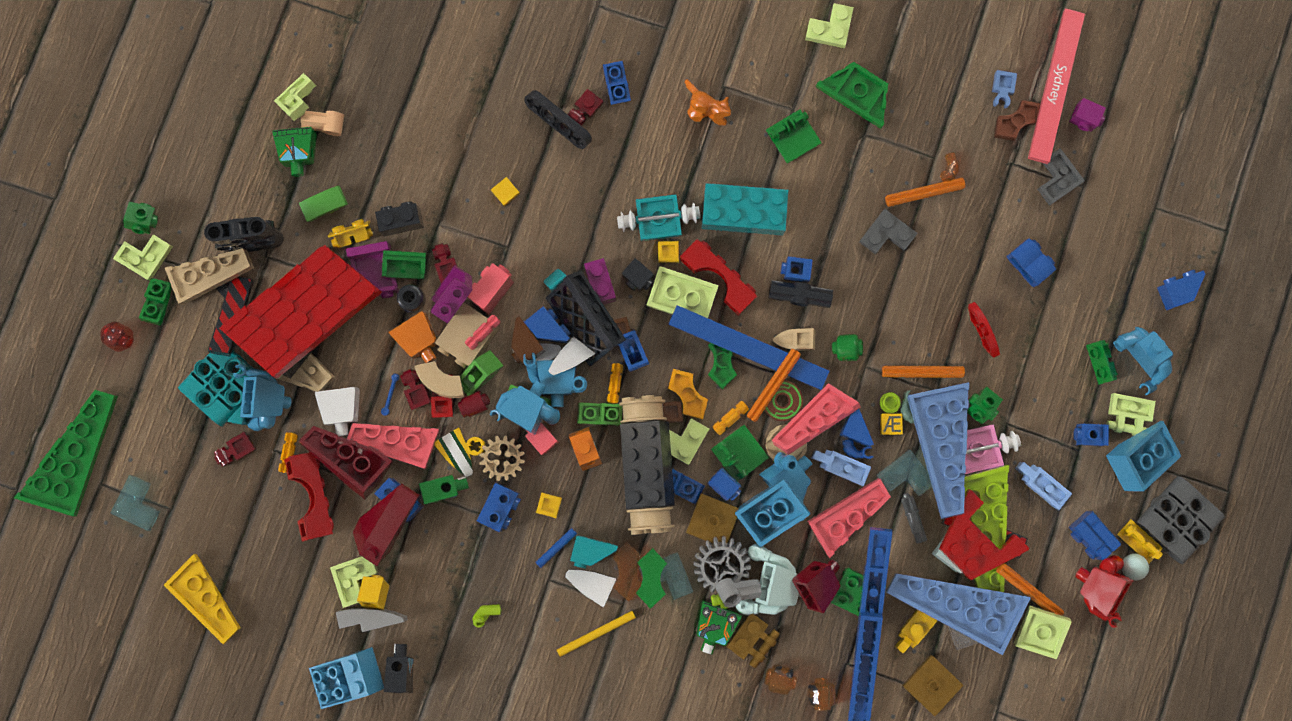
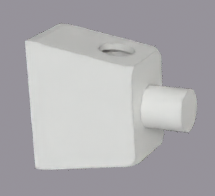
M357 387L315 392L324 425H335V433L338 436H347V423L358 421L360 390Z

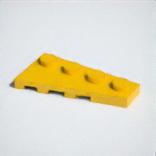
M193 554L164 584L222 644H226L241 628L197 554Z

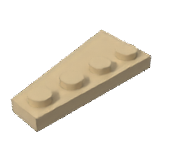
M243 248L218 254V256L212 258H202L200 261L192 263L186 262L175 267H165L178 304L181 305L254 269L247 250Z

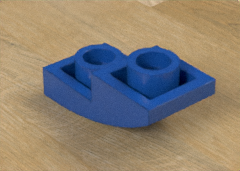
M623 61L603 64L611 105L631 101Z
M672 469L674 494L696 504L705 486Z

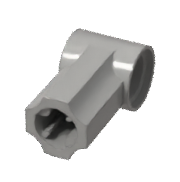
M725 578L719 581L715 588L725 607H734L741 600L760 598L762 593L761 584L758 579L733 582L732 579Z

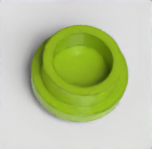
M889 392L880 398L879 404L884 412L894 413L900 408L901 401L898 395Z

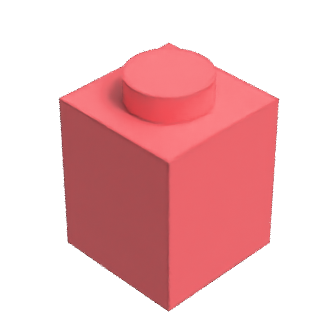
M540 423L535 435L529 431L525 435L542 456L558 443L557 439L543 423Z

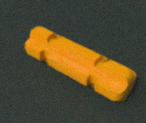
M613 363L611 368L612 374L610 375L608 389L610 394L607 397V402L611 404H617L619 400L618 393H620L622 378L620 374L623 371V365L620 363Z
M743 401L736 404L735 409L732 408L721 418L722 421H717L713 425V429L717 434L721 435L724 433L726 427L729 428L741 417V414L744 415L749 410Z
M285 433L284 440L286 443H283L280 458L282 463H279L278 471L281 473H287L284 459L294 456L296 447L294 443L297 442L298 437L296 433Z

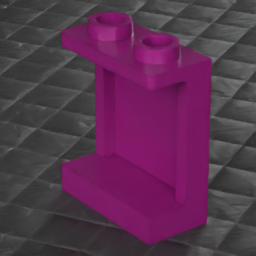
M387 241L347 248L346 253L351 261V266L382 291L378 296H381V298L394 297V293H398L397 278L382 277L383 250L392 251L391 245Z
M454 265L431 297V300L435 302L431 313L449 323L472 291V276Z

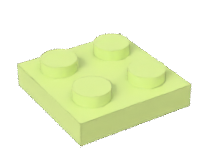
M1029 605L1014 644L1016 647L1057 659L1072 621L1068 617Z

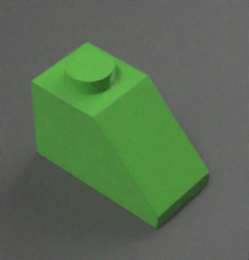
M491 350L474 359L460 376L463 391L467 396L477 392L503 367V364Z

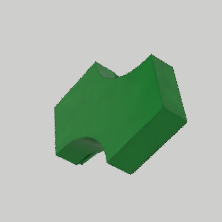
M710 343L708 347L713 354L714 363L708 376L723 390L737 376L731 363L733 352Z
M653 548L637 562L642 570L643 580L636 594L650 609L666 595L661 586L660 578L662 570L667 563Z

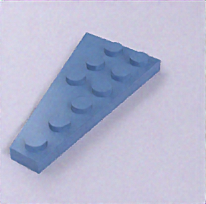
M969 382L916 393L907 397L941 519L964 513Z

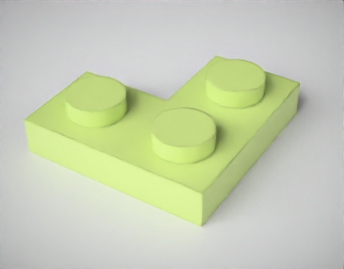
M834 3L829 22L810 18L805 40L845 48L854 7Z
M303 73L274 102L295 121L303 116L309 108L302 99L308 96L316 85Z
M152 235L143 251L124 241L113 259L150 281L173 246L155 235Z
M691 418L682 436L669 430L671 455L689 465L709 428Z
M362 556L330 567L342 607L359 603L357 601L361 587L359 580L363 579V576L369 577L378 573L377 567Z

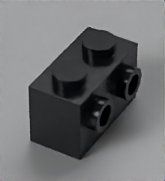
M409 201L401 203L399 207L385 206L380 208L381 211L375 212L379 232L385 237L424 228L419 206Z

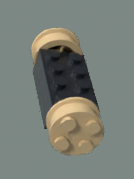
M646 395L638 399L628 397L622 398V402L619 403V406H623V420L620 421L626 509H635L627 510V513H630L631 527L628 528V531L631 530V535L672 532L671 528L675 527V525L671 524L670 510L673 507H663L675 506L669 421H666L667 418L663 417V403H665V400L662 399V396Z

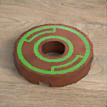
M784 380L764 412L775 421L785 422L793 419L803 407L801 390L794 383ZM779 395L787 397L788 404L781 407L777 404L776 400Z

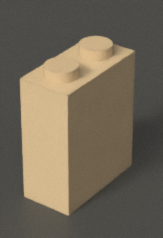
M463 302L435 344L440 346L437 349L447 357L449 354L456 357L454 362L465 369L474 359L481 356L500 327L492 328L493 331L482 342L479 341V345L474 350H471L465 344V341L472 337L473 333L484 322L486 323L488 318Z

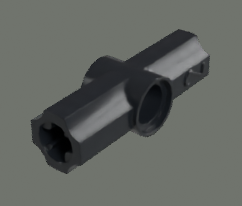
M772 280L768 299L787 301L797 306L812 305L830 308L833 290L811 287L810 284L794 282L792 284Z

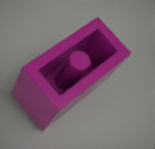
M604 258L585 263L584 266L589 283L603 305L615 302L616 296Z

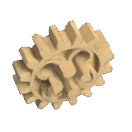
M495 436V442L490 439L487 440L489 446H482L485 452L479 454L480 457H483V461L479 462V465H485V468L482 470L483 473L489 471V478L496 475V481H500L501 476L504 477L505 481L508 480V475L516 477L514 471H521L522 469L518 465L525 462L520 459L524 452L518 451L521 445H514V438L507 441V436H504L502 440ZM505 444L507 450L504 452V456H514L516 461L514 464H510L509 461H503L502 466L504 470L499 473L496 467L500 464V461L496 459L490 461L487 456L489 453H494L497 456L501 455L500 445Z

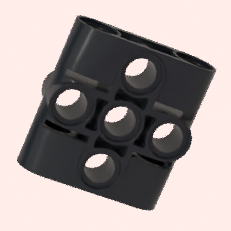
M260 217L213 222L204 229L206 239L213 242L215 250L230 252L243 248L247 252L277 248L284 241L283 234L275 228L274 221L263 220Z

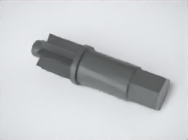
M909 492L904 493V498L901 501L915 542L917 544L925 542L927 538L913 495L910 496Z

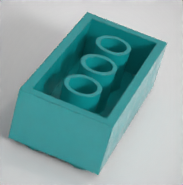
M706 183L702 229L783 236L786 231L788 190Z

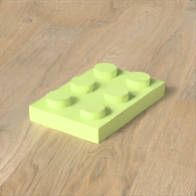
M659 266L647 307L673 314L676 305L708 318L719 285Z

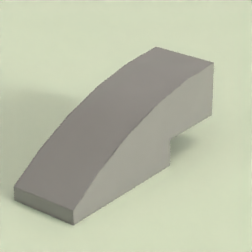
M359 607L336 612L339 629L360 624L362 632L408 620L406 615L387 609Z

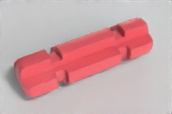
M491 315L487 322H484L473 333V336L465 341V344L471 350H474L479 345L478 342H482L493 331L492 328H496L500 324V320L495 315Z

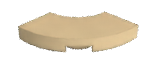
M435 361L415 366L419 379L432 392L447 398L464 397L459 375L450 376L438 369Z

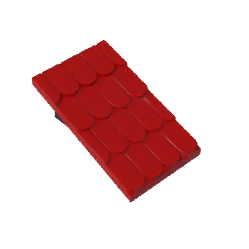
M324 245L319 247L300 265L297 264L271 288L262 292L247 307L241 308L219 329L272 377L278 379L281 375H284L291 379L316 346L380 295L382 291L329 247Z

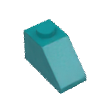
M577 535L570 561L575 562L574 566L586 569L587 565L592 566L617 551L618 545Z

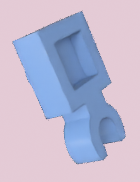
M1000 70L995 72L992 92L998 93V95L993 100V106L996 107L999 100L1004 101V108L1010 105L1011 100L1008 95H1013L1015 92L1017 73Z

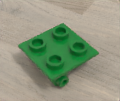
M801 109L766 129V132L787 164L822 143L809 124L807 113L805 111L802 113Z
M745 425L711 449L727 472L737 482L769 459Z
M845 568L842 572L843 577L839 582L840 589L831 603L859 616L863 574L851 568Z

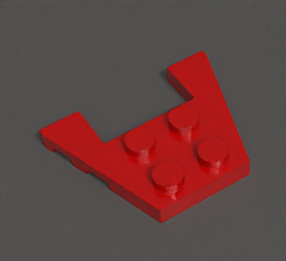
M968 489L965 492L964 513L955 516L939 550L968 579L973 580L1028 551L1030 548L1017 535L1013 534L999 549L983 534L969 518L984 502L971 489Z

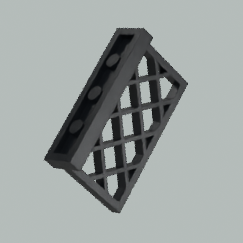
M581 270L567 275L563 282L546 297L560 322L571 333L569 335L571 339L575 337L586 347L595 349V358L591 356L586 359L589 367L598 362L616 346L626 341L624 335ZM567 287L572 293V296L567 294ZM555 296L561 297V306L557 304L554 299ZM567 299L572 301V309L567 308ZM578 304L584 313L578 312ZM567 313L572 314V323L568 321ZM578 317L584 318L583 326L578 325ZM589 321L594 327L595 331L589 329ZM578 330L583 332V340L579 338ZM589 334L595 336V344L589 342ZM600 339L607 348L600 346Z

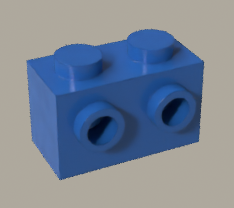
M495 483L477 522L498 532H502L503 529L507 530L512 520L509 517L512 509L516 511L521 499L518 498L520 493Z

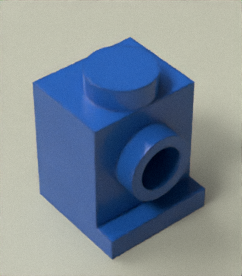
M787 257L786 262L781 264L780 274H784V280L808 283L811 278L812 259ZM795 267L799 270V273L793 274L791 269Z
M1077 424L1074 429L1076 445L1108 446L1109 425ZM1091 431H1093V438L1090 437Z

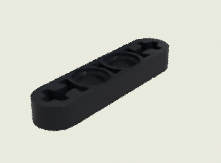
M533 90L525 96L526 106L577 148L585 149L592 142L590 133L540 92Z

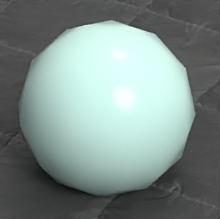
M1133 553L1123 559L1124 566L1121 570L1126 577L1137 581L1145 578L1148 574L1149 564L1143 556Z

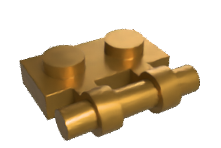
M750 614L726 647L743 660L748 653L751 654L753 658L749 664L756 669L759 663H763L766 659L765 655L771 646L774 647L776 645V639L780 633L773 629L767 635L764 631L768 624L755 614ZM759 638H762L764 643L757 651L753 646Z

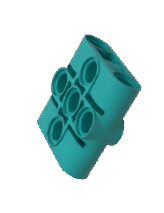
M232 350L230 357L209 353L203 360L196 362L194 370L178 386V389L221 427L227 423L228 419L242 404L244 377L235 378L233 376V366L238 363L244 365L247 370L253 368L234 350ZM209 365L210 371L205 375L203 372L204 367ZM239 368L237 374H242L243 370ZM224 378L225 386L220 389L219 381ZM239 392L240 400L235 403L233 397ZM209 394L211 400L208 404H205L204 398Z

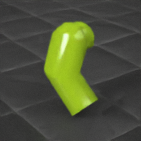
M719 594L711 596L713 606L720 605L722 609L729 608L725 607Z
M501 605L480 606L473 615L474 626L477 628L483 627L490 615H501Z

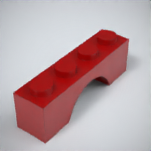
M696 239L680 256V261L694 274L701 271H711L718 274L726 285L727 292L724 303L739 317L756 299V290L749 283L745 285L740 280V274L734 269L730 270L725 265L726 261L720 255L715 256L710 251L712 248L704 240L700 242Z
M310 452L289 456L284 459L288 480L300 483L309 494V509L298 520L302 542L333 534L334 524L328 514L329 501L324 496L323 489L325 484L319 473L320 461Z

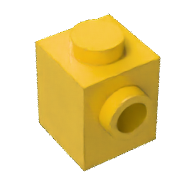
M380 575L363 576L357 601L363 608L384 610L390 585Z

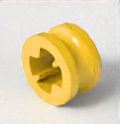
M472 437L466 443V450L473 456H479L480 453L485 451L482 449V446L486 445L481 438ZM473 441L481 443V446H479L481 449L478 452L470 448V446H473L471 445Z

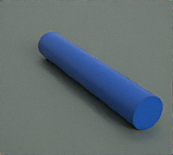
M571 528L536 561V564L542 568L577 533Z

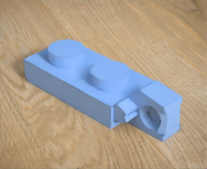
M815 450L811 459L821 462L820 468L860 486H864L871 466L835 451L826 450L824 454Z
M1019 462L1015 467L1023 475L1021 480L1056 510H1060L1072 495L1070 491L1047 472L1034 464L1029 467L1025 462Z

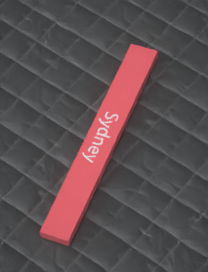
M1066 8L1063 11L1029 150L1028 159L1044 164L1050 162L1084 21V13Z

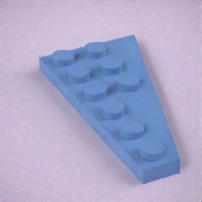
M896 573L886 590V593L1001 655H1003L1031 597Z

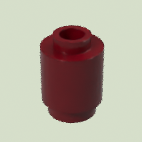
M478 391L462 398V401L458 402V407L465 418L467 416L473 417L488 410V405L491 403L486 393Z

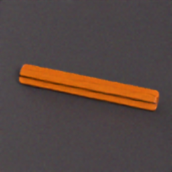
M961 177L890 194L885 197V202L890 207L962 190L966 187L964 178Z
M795 349L790 350L748 412L747 417L754 422L759 419L801 357L800 352Z
M963 366L882 367V377L962 378L965 376V368Z
M1003 563L997 567V573L1027 597H1031V600L1043 610L1061 616L1064 615L1063 609L1007 564Z

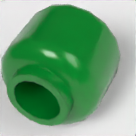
M841 334L837 337L836 342L832 343V352L837 354L839 361H857L859 356H863V340L859 339L856 334Z

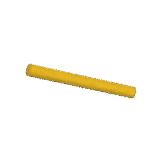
M630 611L558 648L557 652L562 657L636 617L633 611Z

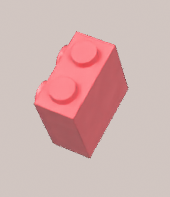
M493 263L490 267L486 266L480 275L482 278L479 282L472 284V291L468 295L469 300L489 315L514 283L511 279L510 271L501 264L498 267Z

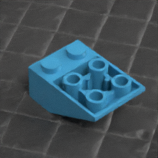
M372 647L309 668L321 709L366 697L384 689L383 680Z

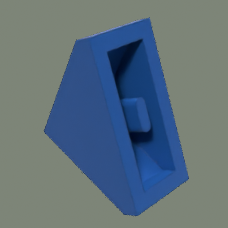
M633 330L623 334L626 341L620 344L619 348L629 372L648 365V359L636 331Z
M857 409L847 416L840 436L852 439L854 442L864 446L874 445L862 414Z

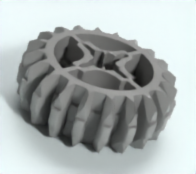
M722 536V542H718L717 537H714V544L707 540L706 546L708 548L701 545L699 550L702 553L695 554V557L699 560L694 561L693 565L698 567L694 570V573L699 575L697 578L698 582L705 580L703 583L704 588L711 585V592L715 591L717 583L721 581L725 574H735L730 578L733 582L745 581L742 577H749V573L745 570L751 569V565L747 563L750 561V557L744 556L747 553L746 548L739 550L741 548L740 542L735 546L733 545V538L729 540V543H726L725 536ZM717 550H723V553L720 556L709 557L711 553ZM731 552L738 558L740 562L739 568L729 561ZM725 559L726 566H723L719 572V564H722ZM705 562L715 569L714 578L707 573L704 566Z

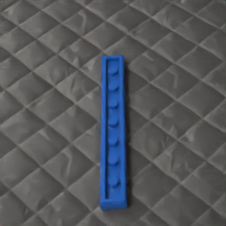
M676 305L668 324L777 371L788 354L785 351ZM799 358L788 376L822 390L829 370Z

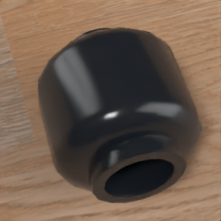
M408 284L399 289L397 302L403 310L415 313L424 307L426 297L419 287Z

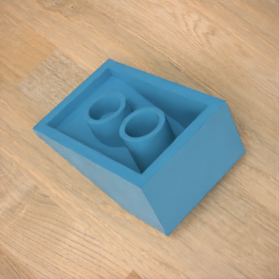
M1159 421L1118 444L1106 457L1124 491H1145L1181 457V454L1164 421Z
M785 479L755 495L742 504L735 512V515L759 547H762L811 514Z

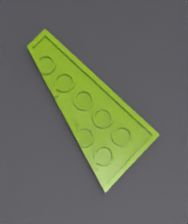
M1008 464L967 475L964 478L965 492L971 489L984 502L969 520L999 549L1005 544L1007 531ZM996 567L974 580L977 588L1004 592L1005 578L997 573Z

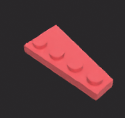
M352 423L347 439H352L367 447H374L389 458L426 469L439 429Z
M877 478L807 521L828 558H831L835 554L834 552L841 545L843 546L849 540L848 538L856 530H859L864 525L863 523L870 516H873L891 497L881 479Z

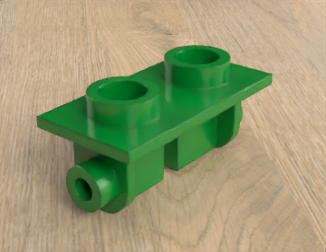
M1105 340L1086 345L1098 385L1117 380L1116 375H1118L1114 362L1108 361V358H1111L1112 355L1108 346L1109 343H1106Z

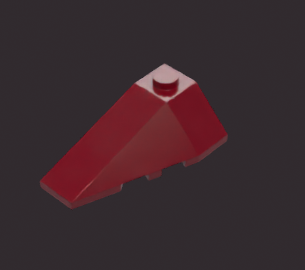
M313 426L299 440L301 445L364 500L377 488L392 464V460L378 449L359 444L352 439L342 438L335 433Z
M401 483L359 518L353 530V535L360 556L375 566L382 562L390 553L419 494Z

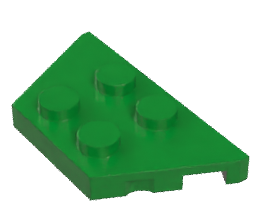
M855 62L847 65L842 70L836 71L823 81L817 82L815 86L817 89L881 129L883 127L886 94L888 91L887 82Z

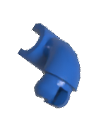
M852 439L842 442L843 450L848 456L857 459L873 458V456L868 457L865 455V450L872 447L866 446L859 451L853 445Z

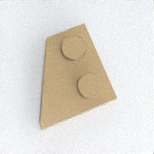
M311 353L291 379L284 375H281L278 379L319 392L324 391L335 379V376Z

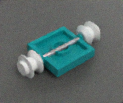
M677 195L636 199V218L631 210L628 215H623L621 212V216H617L619 229L623 228L624 232L625 228L630 227L634 231L636 224H639L641 241L682 236L680 219L685 224H688V221L692 219L697 223V219H700L699 206L695 207L693 203L692 207L688 208L683 204L681 211H679Z

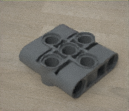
M1177 476L1160 496L1152 499L1151 506L1135 523L1154 539L1171 558L1183 565L1200 545L1208 542L1210 534L1222 522L1225 516L1187 480ZM1192 500L1196 501L1197 505L1195 509H1193L1191 506ZM1162 501L1167 503L1165 511L1161 507ZM1179 515H1181L1183 518V522L1181 525H1179L1177 522V518ZM1167 530L1169 538L1165 541L1163 534ZM1195 530H1197L1199 533V536L1196 540L1193 536Z

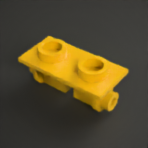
M363 219L352 222V226L344 228V225L332 228V232L328 235V238L334 237L331 240L332 246L341 248L352 244L350 236H354L356 243L370 239L373 236L372 229L367 228L370 220L364 222Z
M1132 519L1117 534L1137 554L1143 556L1148 564L1154 558L1159 559L1163 555L1161 552L1163 548Z

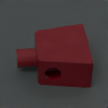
M830 560L827 564L813 561L792 579L808 609L824 613L840 589V583L835 576L840 566L836 561Z

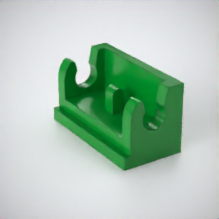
M383 250L382 277L424 279L426 253Z

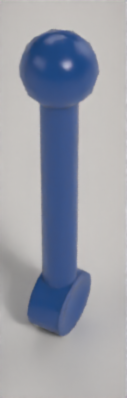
M396 373L391 376L392 383L386 404L381 409V414L385 416L390 413V401L396 381L399 380V375Z

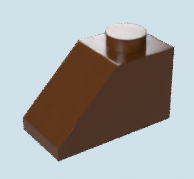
M518 316L515 320L511 345L514 352L511 355L518 364L521 362L524 364V354L527 360H532V353H535L537 358L545 350L520 316Z

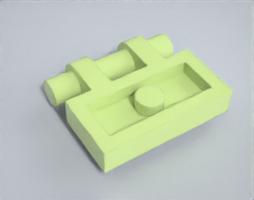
M1113 393L1110 398L1108 414L1115 415L1116 420L1115 422L1107 420L1106 424L1114 432L1122 433L1123 431L1132 433L1134 436L1147 429L1143 427L1144 421L1153 422L1156 401ZM1125 418L1135 419L1134 425L1125 424Z

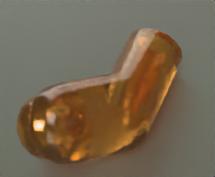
M954 152L944 155L948 167L946 171H942L940 174L943 182L955 179L959 171Z

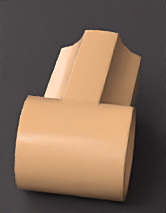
M305 111L304 115L301 116L302 128L312 127L315 131H322L332 136H341L344 114L340 112L326 111V113Z

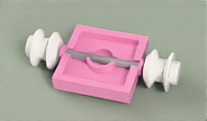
M994 424L967 430L965 474L1003 466L1004 463L1000 449L1006 454L1009 453L1011 448L1017 452L1018 447L1021 446L1019 435L1013 431H1010L1009 436L1001 433L999 440H997Z

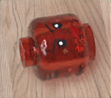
M120 322L108 323L100 332L102 343L116 352H122L130 348L134 341L133 331Z

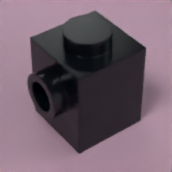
M636 258L621 273L622 277L627 281L625 284L632 291L636 289L639 292L643 289L647 291L654 283L652 280L654 274Z

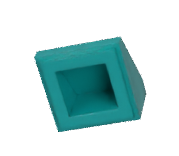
M556 269L543 282L552 292L563 282L566 274L560 269Z
M240 406L227 422L247 425L249 418L240 417Z

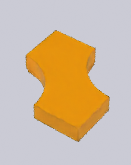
M673 369L668 389L680 397L683 404V415L703 420L708 399L696 391L693 385L692 373Z

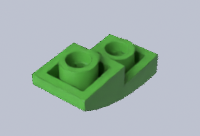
M340 186L325 190L299 203L307 222H312L327 213H333L348 205Z
M578 403L577 424H621L622 406H619V404Z

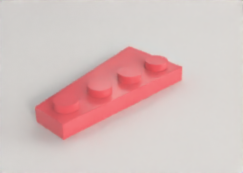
M828 383L772 439V442L776 447L789 455L859 409L860 404Z

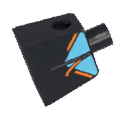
M394 644V657H387L384 681V692L413 693V658L407 657V644ZM401 663L402 668L398 671V665Z

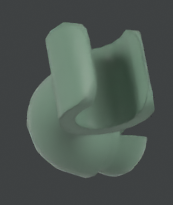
M907 390L903 394L901 414L905 421L914 423L907 398L910 390Z

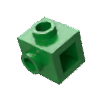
M129 201L123 219L124 228L130 229L137 234H150L152 227L156 228L158 223L155 208L147 203L138 204Z
M986 386L978 394L974 393L970 397L967 413L980 424H983L988 419L992 421L999 413L997 408L1003 399Z

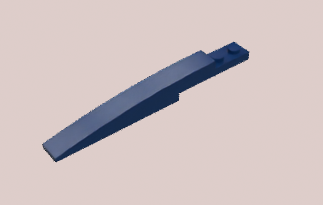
M870 527L848 721H870L892 529Z

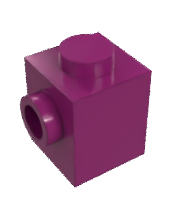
M1083 98L1076 104L1069 122L1077 125L1082 131L1091 132L1103 124L1106 117L1103 114L1106 108Z

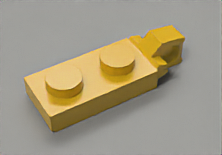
M916 610L900 629L901 632L898 636L901 639L894 647L901 653H904L910 646L914 648L938 620Z

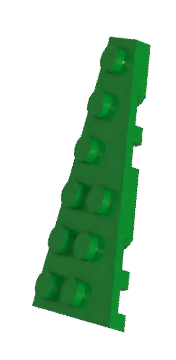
M94 390L81 407L80 413L73 422L69 423L66 427V432L61 438H58L39 463V468L33 476L28 478L25 482L26 485L21 492L16 494L14 499L73 517L77 516L118 396Z

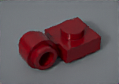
M586 89L575 103V107L578 109H571L567 115L582 126L586 121L584 115L591 119L602 106L603 100L589 89Z
M448 243L435 245V248L432 249L435 260L440 259L441 261L434 264L441 283L454 265L458 267L454 257L448 259V256L452 255Z
M408 369L404 371L400 378L405 387H410V389L404 391L411 410L430 404L431 398L423 383L417 385L420 379L416 370Z
M244 431L226 442L229 449L222 447L214 452V459L218 465L225 467L233 462V456L236 460H240L257 449L247 432Z

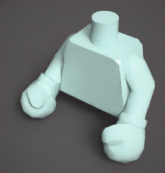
M758 544L750 546L747 551L748 556L754 561H765L760 578L762 593L760 598H756V601H753V599L741 600L736 605L738 612L743 615L759 613L776 615L786 610L788 606H795L798 597H801L792 582V579L797 575L795 567L787 558L772 553V551L764 546L759 547Z

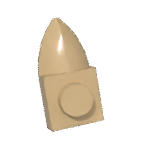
M815 329L786 330L775 336L773 341L786 349H795L797 351L815 350Z

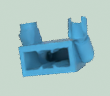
M1135 327V330L1119 335L1113 342L1118 351L1122 352L1127 349L1152 379L1139 386L1140 389L1147 386L1148 392L1145 395L1156 391L1157 384L1159 385L1172 373L1171 359L1173 352L1156 332L1148 333L1147 330L1141 327Z
M532 353V360H527L526 355H523V362L526 365L531 383L534 384L535 381H538L546 386L542 395H551V407H564V395L581 393L586 390V379L582 376L576 377L577 366L552 375L548 370L554 360L536 361L535 353Z
M242 364L236 365L235 368L242 369L243 373H233V376L235 378L244 377L240 417L249 418L247 425L254 431L272 428L275 424L276 416H281L283 408L288 409L291 406V398L284 396V386L278 384L277 380L267 371L253 368L247 370Z
M538 381L534 382L530 390L519 386L501 394L496 409L490 412L491 416L498 414L497 421L506 417L534 435L537 433L542 419L550 425L556 424L560 419L559 411L540 398L546 386Z
M779 452L774 457L775 464L759 475L768 487L785 479L803 503L807 488L811 483L805 471L812 465V462L806 456L801 457L797 461L794 456Z

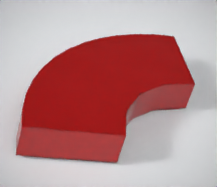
M975 302L968 304L970 321L975 326L983 347L993 358L999 356V347L988 320Z

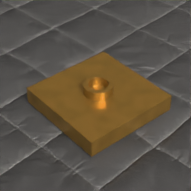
M700 494L686 533L705 541L709 540L713 544L714 537H717L718 542H722V536H725L727 543L737 519L735 512L738 508Z
M930 654L902 686L933 716H936L964 685Z

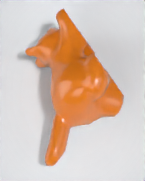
M686 79V88L692 93L690 107L687 111L689 117L695 122H700L704 117H709L715 124L726 125L727 120L725 117L731 115L728 103L729 98L726 97L722 101L715 100L707 93L699 91Z

